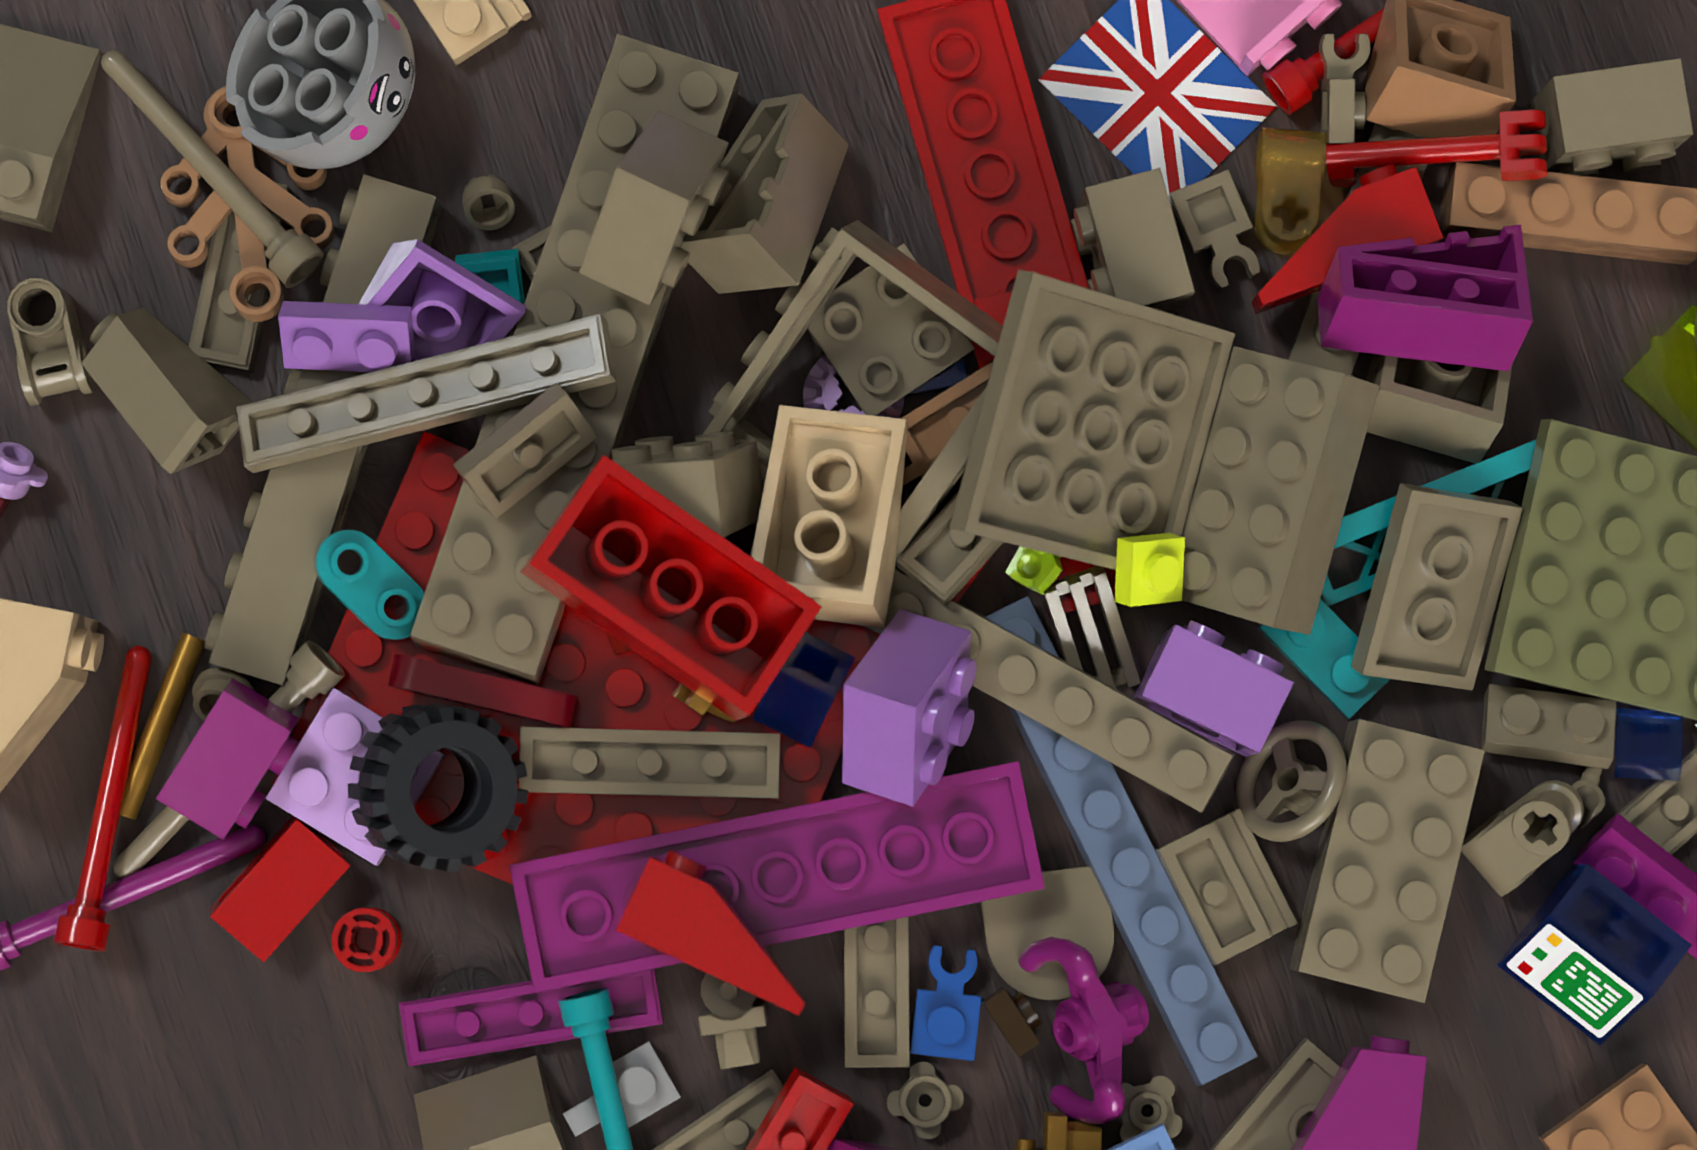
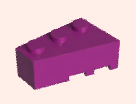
M1521 224L1504 226L1497 236L1471 239L1467 231L1448 233L1445 242L1415 245L1412 238L1338 247L1317 297L1321 347L1509 371L1533 322Z

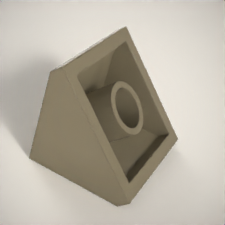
M537 1055L414 1094L423 1150H567Z

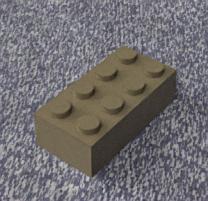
M1233 346L1181 534L1182 537H1185L1183 601L1273 628L1310 635L1380 385L1347 374Z
M1356 719L1348 722L1342 746L1346 758L1345 785L1335 809L1324 821L1289 969L1425 1003L1485 750Z

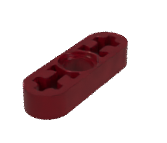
M399 654L394 656L387 685L421 695L564 728H570L577 701V696Z

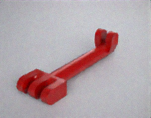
M1542 110L1499 112L1500 134L1326 144V165L1329 181L1335 187L1353 186L1356 184L1355 168L1383 167L1391 164L1400 166L1500 160L1502 181L1541 179L1547 176V161L1540 158L1521 159V156L1545 153L1547 151V138L1541 134L1520 135V132L1539 131L1546 128V113Z

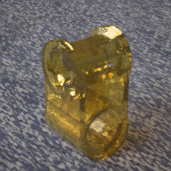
M1260 128L1255 164L1257 197L1254 226L1259 242L1270 252L1289 254L1297 251L1308 240L1310 233L1317 224L1320 187L1323 180L1326 157L1325 132ZM1280 209L1290 210L1291 220L1297 222L1292 231L1284 230L1282 219L1276 217Z

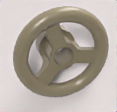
M1309 720L1289 721L1271 729L1261 752L1245 757L1238 774L1236 802L1238 809L1240 808L1243 813L1246 826L1257 836L1275 842L1296 840L1318 828L1335 809L1344 789L1346 758L1340 741L1327 727ZM1307 739L1319 745L1326 758L1327 772L1315 765L1305 764L1297 759L1293 740ZM1273 753L1277 770L1272 778V788L1257 806L1255 800L1257 777L1263 764ZM1289 810L1300 816L1288 822H1273L1276 816Z

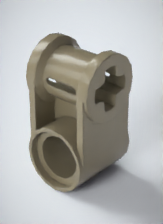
M29 278L20 282L10 293L7 301V313L17 351L18 375L28 404L30 406L39 405L42 403L43 397L77 389L83 394L93 393L95 391L94 379L81 364L88 355V351L82 338L76 306L72 296L63 288L42 278ZM41 294H51L56 302L54 317L42 326H34L28 317V308L31 301Z
M1559 780L1544 781L1536 785L1506 810L1497 812L1464 839L1461 852L1494 891L1502 897L1524 882L1542 863L1565 846L1571 833L1582 821L1584 814L1583 800L1577 790L1568 783ZM1548 814H1552L1555 817L1547 822L1542 819V817Z

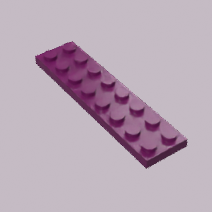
M1019 761L943 776L936 785L929 784L913 807L870 792H864L509 865L534 993L684 963L616 931L649 857L665 860L669 850L707 866L703 879L717 886L764 946L1045 889Z

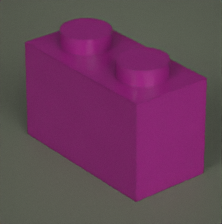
M232 678L156 799L223 840L234 822L246 829L266 795L256 790L257 785L268 769L280 775L300 743L289 736L299 718Z

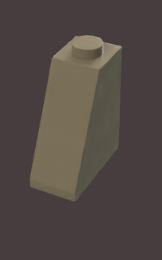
M143 307L119 315L113 312L104 318L92 332L89 341L94 344V347L81 363L158 463L170 474L222 453L239 430L236 407L253 403Z

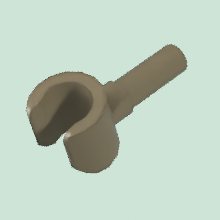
M1586 766L1580 780L1572 785L1583 800L1584 819L1580 825L1582 829L1605 806L1604 794L1598 787L1599 777L1603 768Z

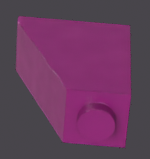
M1371 1036L1370 1048L1352 1046L1291 1150H1417L1427 1057L1416 1053H1409L1410 1040Z

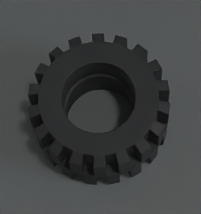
M431 703L428 706L414 704L402 707L403 714L401 715L389 713L378 722L382 730L379 733L368 731L360 743L368 748L364 758L353 756L349 768L359 771L358 783H347L348 798L359 800L360 807L351 812L357 825L365 826L369 829L364 837L373 846L385 849V855L397 861L429 870L438 869L445 872L461 871V864L475 867L486 862L484 855L486 850L498 853L508 843L501 835L505 829L517 831L522 820L521 817L513 814L516 802L527 804L528 790L518 788L517 778L527 776L525 762L515 761L511 757L513 753L519 750L513 738L501 736L499 732L502 726L493 719L480 717V712L461 707ZM446 748L457 758L464 775V790L458 806L451 815L441 822L427 825L420 819L413 807L411 782L415 770L425 757L438 749Z

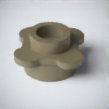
M922 1061L911 1066L909 1070L910 1078L900 1090L890 1092L887 1097V1108L893 1116H903L915 1126L916 1134L920 1138L933 1139L940 1134L941 1122L946 1119L949 1112L961 1108L964 1096L959 1086L955 1084L947 1085L935 1075V1068L932 1064ZM927 1094L931 1097V1104L924 1107L920 1105L919 1098L921 1095Z
M1157 1075L1149 1083L1135 1086L1126 1082L1122 1083L1125 1092V1110L1121 1115L1123 1125L1119 1130V1134L1123 1141L1161 1123L1165 1126L1170 1139L1180 1133L1183 1123L1182 1119L1174 1112L1171 1097L1175 1092V1086L1169 1078ZM1146 1104L1153 1107V1114L1149 1117H1145L1141 1113V1108Z

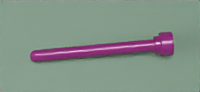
M248 825L246 829L241 828L227 834L224 840L217 838L105 885L101 909L107 912L255 851L265 844L266 833L259 825ZM76 898L12 925L8 920L0 922V971L12 966V959L22 955L21 948L54 935L59 916H66L68 904H75Z

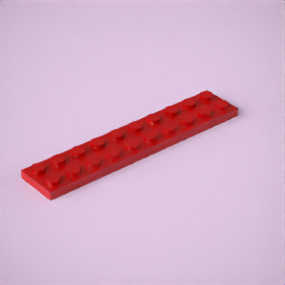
M908 0L877 9L878 21L956 292L974 304L973 302L976 298L1013 291L1018 269L1089 289L1006 0ZM970 339L971 344L975 348L973 353L978 370L988 365L984 349ZM1061 557L1060 562L1063 571L1056 580L1097 565ZM1103 567L1115 600L1116 570ZM1094 584L1083 587L1089 606L1100 604ZM1070 592L1059 596L1065 614L1076 611ZM1045 601V605H1046V608H1047V612H1048L1049 618H1051L1050 613H1049V610H1048V607H1047V604H1046V601Z

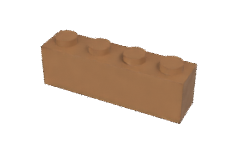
M1455 162L1443 177L1439 227L1443 238H1447L1448 233L1467 231L1470 238L1473 239L1497 236L1504 226L1521 224L1523 245L1528 248L1689 265L1697 259V188L1547 172V176L1541 179L1502 181L1499 166Z

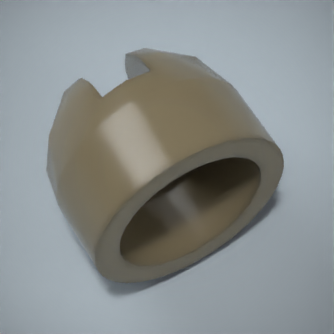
M494 174L475 177L464 188L462 196L464 214L469 224L480 230H495L505 226L512 219L515 212L511 189L502 178ZM492 194L495 206L483 209L481 196Z

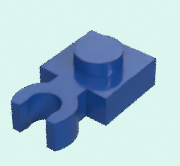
M934 945L929 953L928 965L931 974L937 980L936 990L917 989L910 1054L974 1061L981 996L963 994L964 983L968 982L976 971L975 950L966 949L964 967L959 972L949 973L942 968L940 963L942 946Z

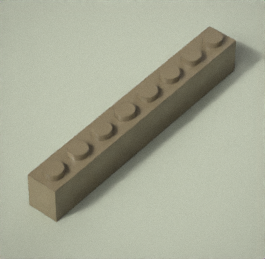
M363 174L359 190L350 188L342 205L339 222L340 225L347 226L340 250L331 248L323 265L320 283L328 287L323 303L359 304L393 243L418 239L431 247L443 209L437 196ZM293 369L287 379L283 395L370 372L310 369L299 371ZM368 444L272 468L269 471L263 492L255 490L252 493L243 522L244 527L251 529L244 553L234 552L225 575L224 587L232 590L224 614L219 612L214 614L205 639V649L212 651L209 660L210 664L279 685H284L287 681L286 673L291 667L289 660L307 641L324 587L315 572L314 557L316 550L327 536L342 530Z

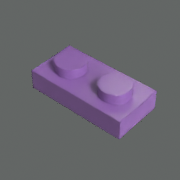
M299 301L282 302L278 319L284 368L374 372L416 361L412 306H366V304Z

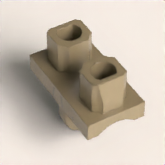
M706 973L701 983V997L704 1005L710 1011L702 1012L698 1016L701 1036L715 1034L720 1069L759 1063L761 1056L756 1027L767 1025L768 1017L765 1002L754 1003L756 995Z

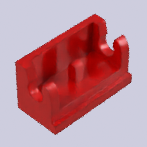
M292 815L211 905L210 917L264 963L351 865L343 857L344 854L319 831Z

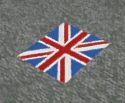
M1118 0L1038 79L1133 174L1160 168L1168 196L1171 192L1205 179L1277 107L1170 0Z

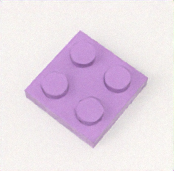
M333 688L265 799L372 864L379 866L386 850L373 846L364 837L369 829L356 824L351 811L360 807L359 800L348 798L347 783H358L359 771L349 769L353 756L364 758L368 748L363 746L360 741L368 731L379 733L382 730L378 721L383 717L338 689ZM438 750L425 757L415 770L411 782L413 807L417 804L446 756Z

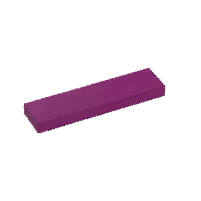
M655 969L534 993L532 980L399 1002L408 1066L580 1038L573 1037L571 1026H564L558 1000L573 994L599 988H609L614 1009V1015L609 1016L611 1028L606 1030V1033L663 1024Z

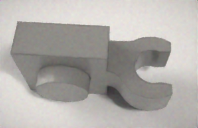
M649 1041L613 1061L628 1128L681 1098ZM594 1095L563 1113L575 1137L600 1123Z

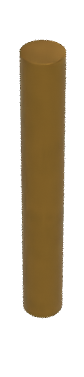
M184 632L180 635L130 763L120 811L122 816L136 820L202 653L205 640Z

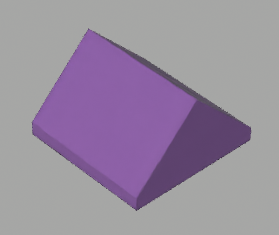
M418 239L395 242L391 245L359 304H366V306H412L416 361L503 339L526 311L524 304Z

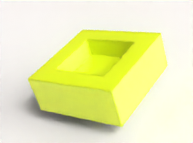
M1172 533L1117 538L1115 602L1133 607L1182 601L1185 537Z

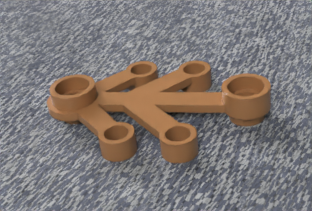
M226 86L218 89L210 96L205 105L204 121L207 130L201 136V139L218 157L227 149L229 169L267 210L295 229L298 235L304 234V227L310 221L319 220L324 222L326 229L323 234L310 238L320 249L329 246L335 235V228L329 214L320 208H309L255 168L254 144L241 135L240 132L243 130L241 125L230 126L226 123L228 114L236 110V108L227 102ZM259 148L285 165L292 183L301 190L310 191L317 189L326 180L327 169H317L314 175L301 177L296 174L298 166L286 163ZM183 158L178 165L169 167L163 173L160 187L166 200L171 205L179 208L189 207L196 203L201 195L202 187L199 179L202 176ZM188 178L192 181L189 191L181 195L170 192V186L176 179ZM214 190L186 225L175 228L168 237V250L173 260L182 267H196L205 261L209 252L207 241L232 211ZM234 212L241 271L231 281L229 289L230 298L236 311L243 318L253 322L267 321L280 311L284 301V292L278 277L268 269L265 245ZM191 237L199 241V246L194 253L182 255L177 252V246L183 239ZM257 289H264L270 293L268 302L261 307H253L247 302L250 293Z

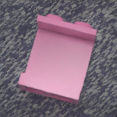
M1176 0L1246 76H1249L1261 64L1266 70H1270L1286 58L1296 47L1290 38L1307 22L1316 30L1343 4L1340 0Z

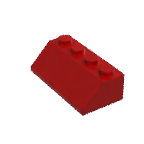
M605 455L600 458L561 511L520 571V573L735 721L751 715L822 608L816 601Z

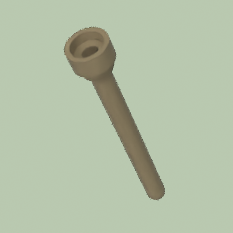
M118 50L107 51L101 60L103 70L267 247L265 256L270 260L268 268L278 277L286 288H291L308 278L321 264L324 252L307 234L298 235L294 229L286 231L128 58Z
M307 640L289 660L291 667L286 673L287 681L268 700L292 713L306 697L314 699L319 693L327 695L345 676V673L328 652L313 641ZM166 806L115 859L113 872L116 877L122 879L140 871L189 819Z

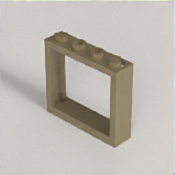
M859 220L841 228L840 231L832 227L822 243L816 245L810 256V259L816 262L817 265L806 282L800 281L799 285L790 286L778 302L775 310L782 317L769 335L764 330L761 331L743 354L741 362L748 366L736 386L730 381L727 382L713 399L715 402L708 412L714 416V419L703 434L734 432L735 443L757 441L761 479L765 481L773 439L746 419L856 256L994 356L996 355L1003 325ZM986 388L901 508L896 559L924 530L964 473Z

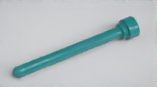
M609 988L593 989L558 1000L563 1024L565 1027L571 1026L573 1037H580L606 1149L633 1150L605 1032L611 1028L609 1016L614 1015Z

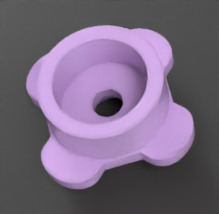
M15 442L0 443V497L11 500L25 497L31 485L42 487L48 479L47 472L34 464L32 452Z

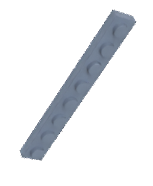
M1028 596L985 616L1058 657ZM1007 705L1086 866H1090L1112 911V918L1195 1085L1202 1086L1258 1057L1112 763Z

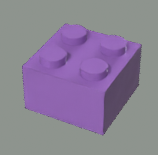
M902 609L897 612L844 683L843 784L913 807L929 784L936 785L939 782L946 767L947 757L956 745L963 746L967 742L973 728L974 711L968 708V693L975 679L977 665L975 660L970 659L971 631Z
M1190 621L1183 628L1178 625L1173 626L1164 632L1133 699L1245 757L1260 753L1294 683L1280 676L1284 665L1251 649L1248 650L1247 654L1241 653L1239 656L1221 647L1225 640L1222 634L1200 623Z

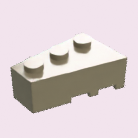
M802 93L764 99L760 102L720 167L730 172L718 201L714 207L708 206L705 217L696 234L692 236L686 233L681 248L690 252L688 263L718 294L797 286L800 283L849 146L844 138Z

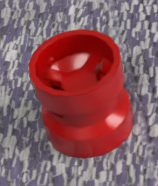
M377 907L357 908L344 914L335 924L331 936L332 949L337 960L347 969L356 972H372L390 965L398 957L403 945L402 929L397 919L388 911Z

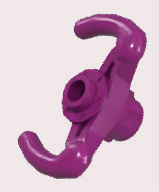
M1056 937L1034 941L1020 954L1018 959L1019 965L1027 972H1035L1045 963L1052 961L1059 962L1063 966L1067 974L1071 998L1059 1003L1055 1012L1053 1032L1058 1045L1065 1052H1068L1072 1057L1080 1061L1086 1062L1091 1087L1094 1091V1100H1090L1080 1096L1064 1084L1056 1085L1050 1091V1102L1067 1116L1085 1124H1106L1121 1117L1125 1110V1092L1122 1087V1047L1133 1043L1134 1037L1142 1034L1147 1028L1149 1011L1146 1001L1140 991L1131 984L1111 981L1103 985L1097 977V968L1091 953L1079 944L1068 939Z

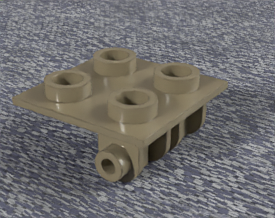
M905 243L897 247L898 250L917 263ZM872 266L867 267L834 289L809 325V331H807L820 352L825 353L865 415L876 416L975 349L965 334Z

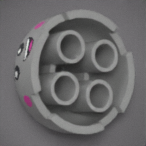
M277 0L266 13L257 8L246 22L235 43L226 76L227 102L236 108V114L243 129L240 132L241 135L276 158L291 165L307 169L337 168L365 157L391 135L408 107L414 87L416 69L412 40L399 14L385 0Z

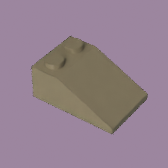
M0 24V219L48 232L53 231L102 55L100 49Z
M1373 354L1366 381L1380 386L1367 432L1475 464L1479 463L1503 426L1512 366L1509 371Z

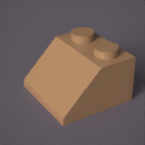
M1386 0L1365 76L1366 120L1381 124L1391 130H1401L1425 138L1497 134L1500 129L1499 112L1511 111L1516 102L1510 17L1455 0Z

